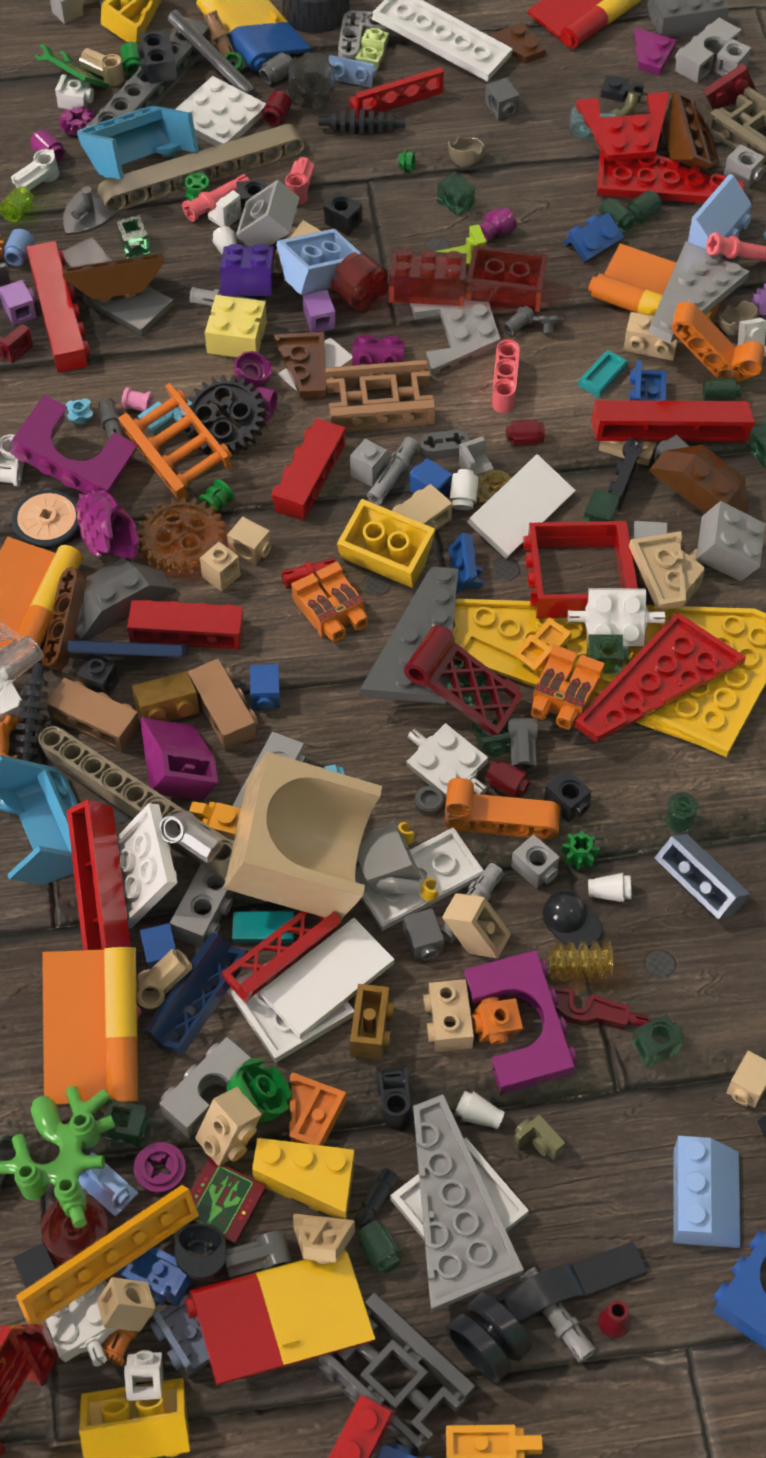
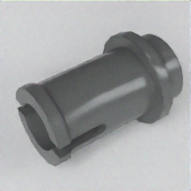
M528 306L519 307L517 313L502 324L504 331L509 336H514L525 325L532 324L533 317H535L534 312Z

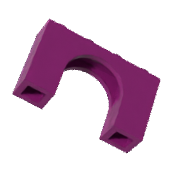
M44 394L12 439L10 454L14 455L19 461L31 464L43 474L51 475L62 481L67 487L75 488L85 495L97 490H105L111 494L133 461L137 444L114 432L102 451L90 460L75 461L62 456L53 446L52 439L65 421L67 406Z
M536 950L464 970V979H466L467 991L472 1007L479 1006L482 1000L491 997H499V1000L516 998L530 1004L537 1011L542 1022V1033L533 1044L523 1049L492 1057L491 1069L499 1095L571 1076L574 1064H577L574 1048L572 1045L567 1046L564 1035L568 1034L563 1016L558 1017L555 1006L558 1005L555 990L553 987L548 988L545 977L549 976L544 958L539 959Z

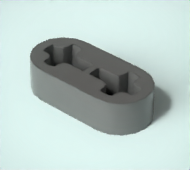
M462 430L425 434L420 439V454L430 460L459 456L460 445H456L454 441H458L461 444L469 441V436Z

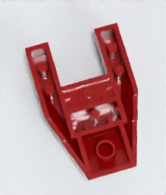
M41 1324L0 1326V1423L26 1378L42 1386L59 1358L47 1328ZM0 1441V1458H1L2 1454H3L4 1451H5V1447L3 1446V1444H2L1 1441Z

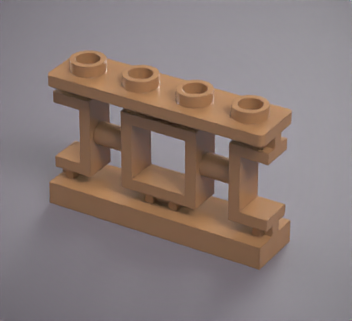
M427 360L325 369L327 394L340 393L341 402L329 403L330 423L345 427V432L435 424L433 395L420 396L418 386L429 385ZM411 382L410 387H397V383ZM359 386H360V391H347V392H346V389H345V388H347V387H359ZM391 388L392 398L368 400L367 390ZM413 397V401L399 402V398ZM362 401V405L348 406L347 402Z

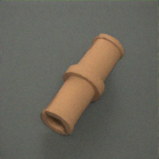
M217 10L204 15L203 17L212 33L211 39L213 42H216L220 53L225 56L229 52H235L228 38L229 32L227 29H224Z

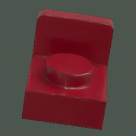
M23 324L10 332L6 338L0 336V358H4L12 364L33 347L30 328Z

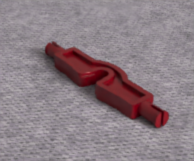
M548 985V988H554L557 996L558 1005L555 1006L557 1014L563 1016L564 1020L577 1025L599 1023L619 1029H626L627 1024L644 1029L647 1027L649 1016L630 1012L631 1007L629 1005L592 994L588 996L585 1007L578 1009L574 1006L575 992L572 989Z

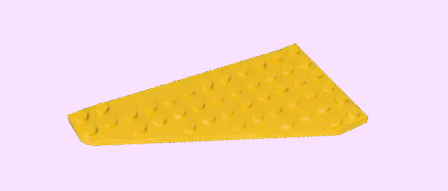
M455 599L452 631L455 643L494 673L535 687L546 666L545 664L535 672L513 656L530 634L534 636L548 619H536L535 607H530V601ZM646 605L648 612L664 611L665 617L663 618L665 622L647 623L644 646L678 612L746 656L744 664L634 723L697 744L727 758L766 686V613L749 608L690 606L657 611L655 605ZM551 618L571 632L572 637L563 648L578 653L576 664L580 655L605 663L603 678L589 705L644 647L588 646L585 622H568V618ZM456 655L453 656L454 659L464 662Z

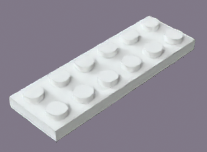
M384 0L372 14V19L487 82L512 55L513 49L423 0Z

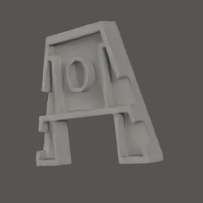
M410 296V305L414 319L441 316L450 348L426 352V360L428 361L431 376L440 373V369L448 365L451 368L458 365L459 361L471 356L474 358L492 350L500 343V336L489 302Z

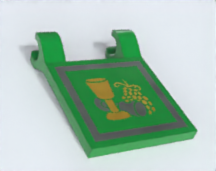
M40 44L39 47L44 49V55L36 54V59L43 62L51 61L84 82L108 89V83L75 64L67 52L59 51V54H62L64 59H60L54 56L50 47Z

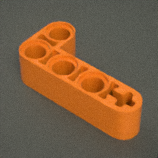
M681 302L676 306L671 327L673 333L720 382L732 385L754 377L761 372L765 348L761 343L749 341L735 347L695 304Z
M453 778L448 781L444 824L448 829L454 827L456 831L525 838H530L534 834L538 839H554L559 835L561 807L555 802L474 794V783L471 780Z

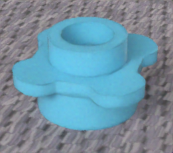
M87 398L68 401L65 405L67 410H69L68 420L71 422L83 424L93 417V411L90 410L91 401Z

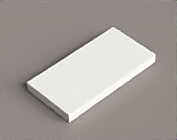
M536 454L475 512L467 523L507 559L523 543V536H528L529 523L545 522L576 490Z
M454 827L410 850L422 877L419 880L420 883H423L429 877L434 878L437 882L433 890H438L439 892L434 901L423 900L420 892L418 895L401 893L378 894L375 893L367 881L362 883L365 887L361 900L382 931L402 921L403 916L417 913L470 885L483 874L484 870Z
M353 918L260 990V996L301 1039L355 996L358 984H370L394 965V958Z

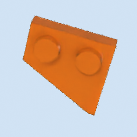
M292 1072L290 1075V1083L292 1085L290 1099L291 1141L324 1146L348 1099L347 1093Z

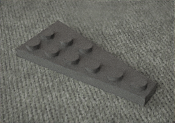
M430 567L360 688V696L446 704L445 699L426 685H417L411 682L404 674V667L431 627L445 626L451 632L453 631L458 569ZM448 676L440 677L437 682L446 689Z

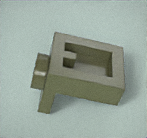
M540 1115L532 1121L530 1119L524 1120L516 1128L514 1146L517 1149H520L533 1139V1145L542 1156L548 1155L553 1162L563 1155L565 1142Z

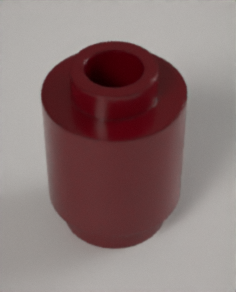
M282 91L272 92L262 110L264 122L270 126L281 124L292 106L291 98Z
M537 419L511 420V425L506 426L507 442H511L512 447L538 446V443H544V422H538Z
M493 761L485 777V782L490 783L491 788L513 798H517L519 795L524 796L531 781L527 779V772L504 761Z

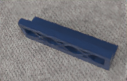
M210 933L190 962L192 970L171 989L143 1031L160 1049L185 1054L230 988L229 984L221 976L222 972L228 968L227 965L232 958H236L233 962L234 964L247 954L248 951L232 948L219 934ZM242 969L237 970L232 976L236 979ZM218 984L216 989L210 991L214 985ZM202 1008L197 1015L193 1016L198 1009ZM185 1032L179 1043L175 1042L179 1035Z

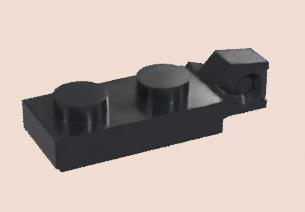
M628 438L623 446L622 453L625 459L619 460L616 469L617 480L616 482L611 481L607 496L611 497L610 508L621 510L643 450L644 442Z

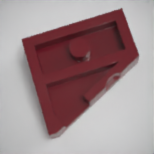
M743 63L702 90L713 110L735 104L737 97L740 94L743 95L744 89L747 87L757 92L752 78Z

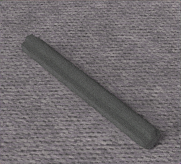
M174 10L169 14L168 21L237 89L249 95L253 93L254 86L178 10Z

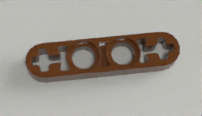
M74 567L67 568L59 579L42 653V664L57 672L65 668L69 661L71 652L68 651V641L74 639L87 580L86 575Z

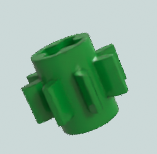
M583 831L574 836L568 834L567 843L562 844L561 853L567 854L565 863H571L578 870L587 864L592 867L593 857H597L599 854V847L593 846L595 836L590 837L584 834Z

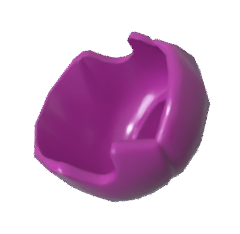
M254 351L243 352L234 362L233 370L238 382L245 378L247 384L253 383L255 388L266 385L273 374L272 362Z

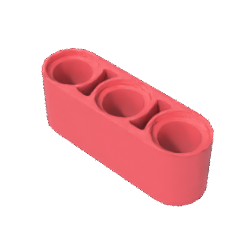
M513 340L501 341L496 349L492 407L499 413L511 412L515 406L520 348L518 343Z

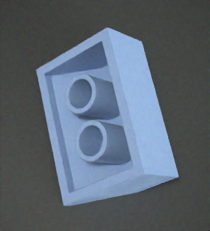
M729 174L692 217L688 242L706 250V243L710 234L719 233L722 237L735 236L738 238L739 232L748 227L752 219L750 215L752 204L733 175Z
M335 229L277 241V249L285 280L300 295L357 282L365 256Z
M678 1136L674 1147L673 1243L740 1247L738 1151L712 1138Z

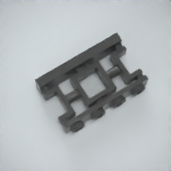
M373 1293L365 1302L373 1334L378 1331L379 1325L393 1339L380 1353L367 1343L346 1349L345 1351L342 1350L318 1357L321 1363L319 1369L331 1381L337 1378L346 1387L343 1390L344 1393L355 1404L360 1395H368L397 1412L406 1400L409 1399L420 1410L419 1414L410 1424V1428L418 1436L396 1416H394L389 1429L396 1434L394 1440L397 1444L413 1450L419 1456L424 1447L433 1439V1433L423 1423L442 1402L456 1413L461 1405H465L474 1395L475 1385L382 1299ZM359 1352L370 1363L360 1374V1380L367 1388L334 1357L346 1366ZM392 1355L415 1375L395 1398L373 1378V1375ZM422 1366L446 1387H442L431 1400L417 1389L428 1376V1372Z

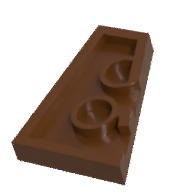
M324 332L273 334L274 343L300 398L326 397Z

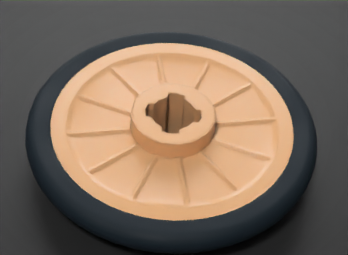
M57 490L34 492L22 499L15 507L12 515L13 529L16 535L28 544L37 547L60 545L72 538L80 528L77 521V501L72 496Z

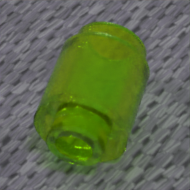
M23 186L14 188L0 203L2 217L7 221L17 222L32 206L34 199L32 193Z

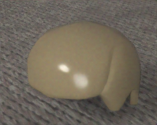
M459 136L454 144H452V141H448L450 159L460 167L474 166L484 158L485 146L479 138H461Z
M741 301L737 308H732L729 304L724 312L719 314L718 325L726 334L738 337L739 322L758 318V307L748 301Z

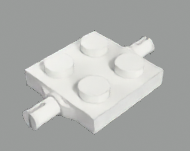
M588 588V603L585 611L568 610V622H585L588 646H644L647 623L665 622L663 618L665 617L664 611L648 612L646 607V589Z
M445 723L429 738H425L416 729H413L408 734L407 738L419 748L406 761L407 767L427 784L440 789L444 798H446L448 781L453 778L471 780L474 783V792L476 794L483 795V793H486L488 787L478 781L476 777L478 772L488 763V757Z
M106 1280L46 1320L58 1355L64 1362L80 1353L88 1351L94 1366H101V1361L103 1363L107 1361L101 1343L118 1329L103 1326L97 1299L107 1285Z

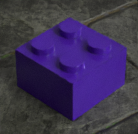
M240 244L224 246L220 264L221 296H271L274 280V247H268L264 244H257L253 247Z

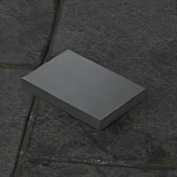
M149 286L146 287L144 292H139L136 297L124 298L123 295L113 296L114 299L107 302H99L98 299L93 300L86 294L83 296L85 304L141 336L174 306L171 298Z

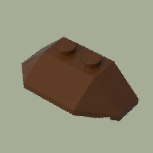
M675 90L662 125L670 158L687 167L711 168L717 166L719 161L712 136L702 114L695 107L697 105L695 100Z
M162 253L62 268V273L66 281L93 300L98 299L99 302H107L113 300V296L123 295L124 298H132L138 296L139 292H144L164 264V258Z
M704 445L665 450L649 470L704 514L722 501L749 515L745 477Z

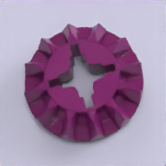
M83 105L80 108L73 106L71 110L65 109L64 114L59 115L60 128L69 135L78 136L77 131L86 128V125L96 117V114L93 113L91 108L85 109Z
M157 1142L146 1146L139 1152L134 1162L136 1181L144 1190L153 1191L156 1194L164 1191L171 1192L178 1183L182 1182L186 1171L185 1159L181 1151L174 1145L165 1142ZM167 1160L165 1167L169 1175L160 1172L157 1176H153L155 1170L151 1163L161 1165Z

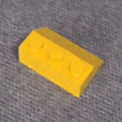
M361 499L337 542L341 559L413 588L425 567L434 538L435 528Z
M183 1378L163 1381L161 1399L127 1401L126 1387L81 1394L79 1433L83 1458L174 1457L184 1452H190ZM153 1383L140 1384L135 1387L153 1386Z

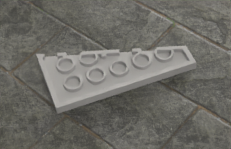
M686 241L653 317L649 333L671 344L678 338L673 333L671 327L675 308L679 303L691 302L704 314H707L747 280L749 271L736 263H731L719 257V255H709L706 250Z
M443 1094L413 1106L431 1312L522 1275L524 1271Z

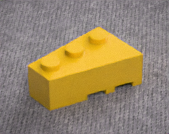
M106 0L101 4V25L127 43L135 42L139 44L140 34L145 33L162 0Z
M257 1138L252 1168L255 1181L266 1185L267 1189L288 1199L293 1198L308 1205L310 1209L316 1212H323L333 1218L347 1219L355 1164L354 1150Z

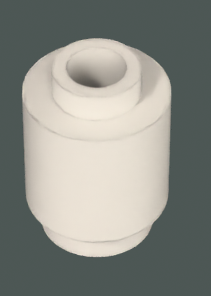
M460 469L458 473L452 475L450 492L452 508L457 510L473 509V504L477 501L479 477L474 475V471Z

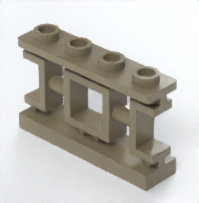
M750 87L744 89V94H740L737 97V109L729 113L723 108L719 110L716 108L710 112L708 128L713 136L735 150L741 144L764 156L763 168L766 171V137L756 131L761 125L766 127V98Z

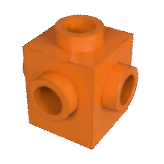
M499 997L487 998L482 1000L481 1004L472 1012L473 1032L477 1033L479 1042L490 1041L491 1045L507 1042L508 1038L515 1037L523 1029L516 998L499 1001Z

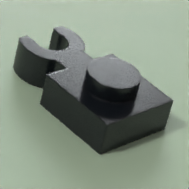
M606 75L601 89V98L623 102L624 98H627L628 92H634L639 94L638 102H640L644 85L640 83L629 84V79Z

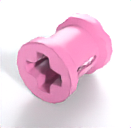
M126 387L121 400L122 410L134 409L144 412L153 405V392L142 393L132 391L131 387Z

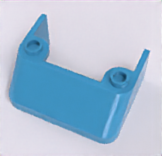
M158 106L145 107L77 131L81 146L98 174L104 175V178L123 179L124 175L121 165L154 153L163 154V157H172L177 155L179 150L199 151L192 113Z
M0 755V809L4 812L19 815L33 849L25 859L7 874L9 879L45 885L74 874L67 809L78 803L67 778L60 770L54 767Z

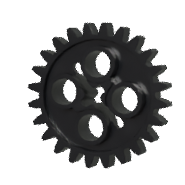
M222 375L221 381L217 382L212 377L211 385L204 381L202 382L204 388L202 391L194 388L197 396H188L187 399L191 404L188 406L219 445L224 443L229 450L238 455L239 447L246 451L248 450L246 445L248 441L253 444L256 443L253 438L254 434L262 435L259 427L266 426L263 417L267 416L264 408L266 404L261 399L260 391L256 390L253 383L247 384L245 378L238 382L236 376L233 375L230 381H227L225 375ZM224 397H229L226 401L220 402ZM209 403L215 404L225 416L219 415L217 410L209 405ZM242 412H247L243 417H238ZM211 415L209 419L202 420L205 416ZM230 416L232 422L241 428L239 430L236 429L226 417ZM192 425L184 429L188 433L189 440L199 435ZM229 430L226 435L220 436L223 431ZM206 443L201 446L204 454L211 450Z

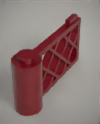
M445 626L431 627L404 667V674L411 682L429 687L493 737L500 733L523 696L519 692L520 687L508 678L502 679L456 644L451 630ZM454 655L464 661L466 669H455L452 660ZM481 674L487 679L488 686L478 687L475 675ZM468 675L471 687L460 688L457 676ZM443 676H450L453 688L446 689L437 682L438 679ZM503 691L513 698L510 704H501L498 692ZM490 692L493 705H483L480 693ZM472 693L476 706L467 705L463 700L462 694ZM485 711L496 712L498 719L496 726L487 720Z

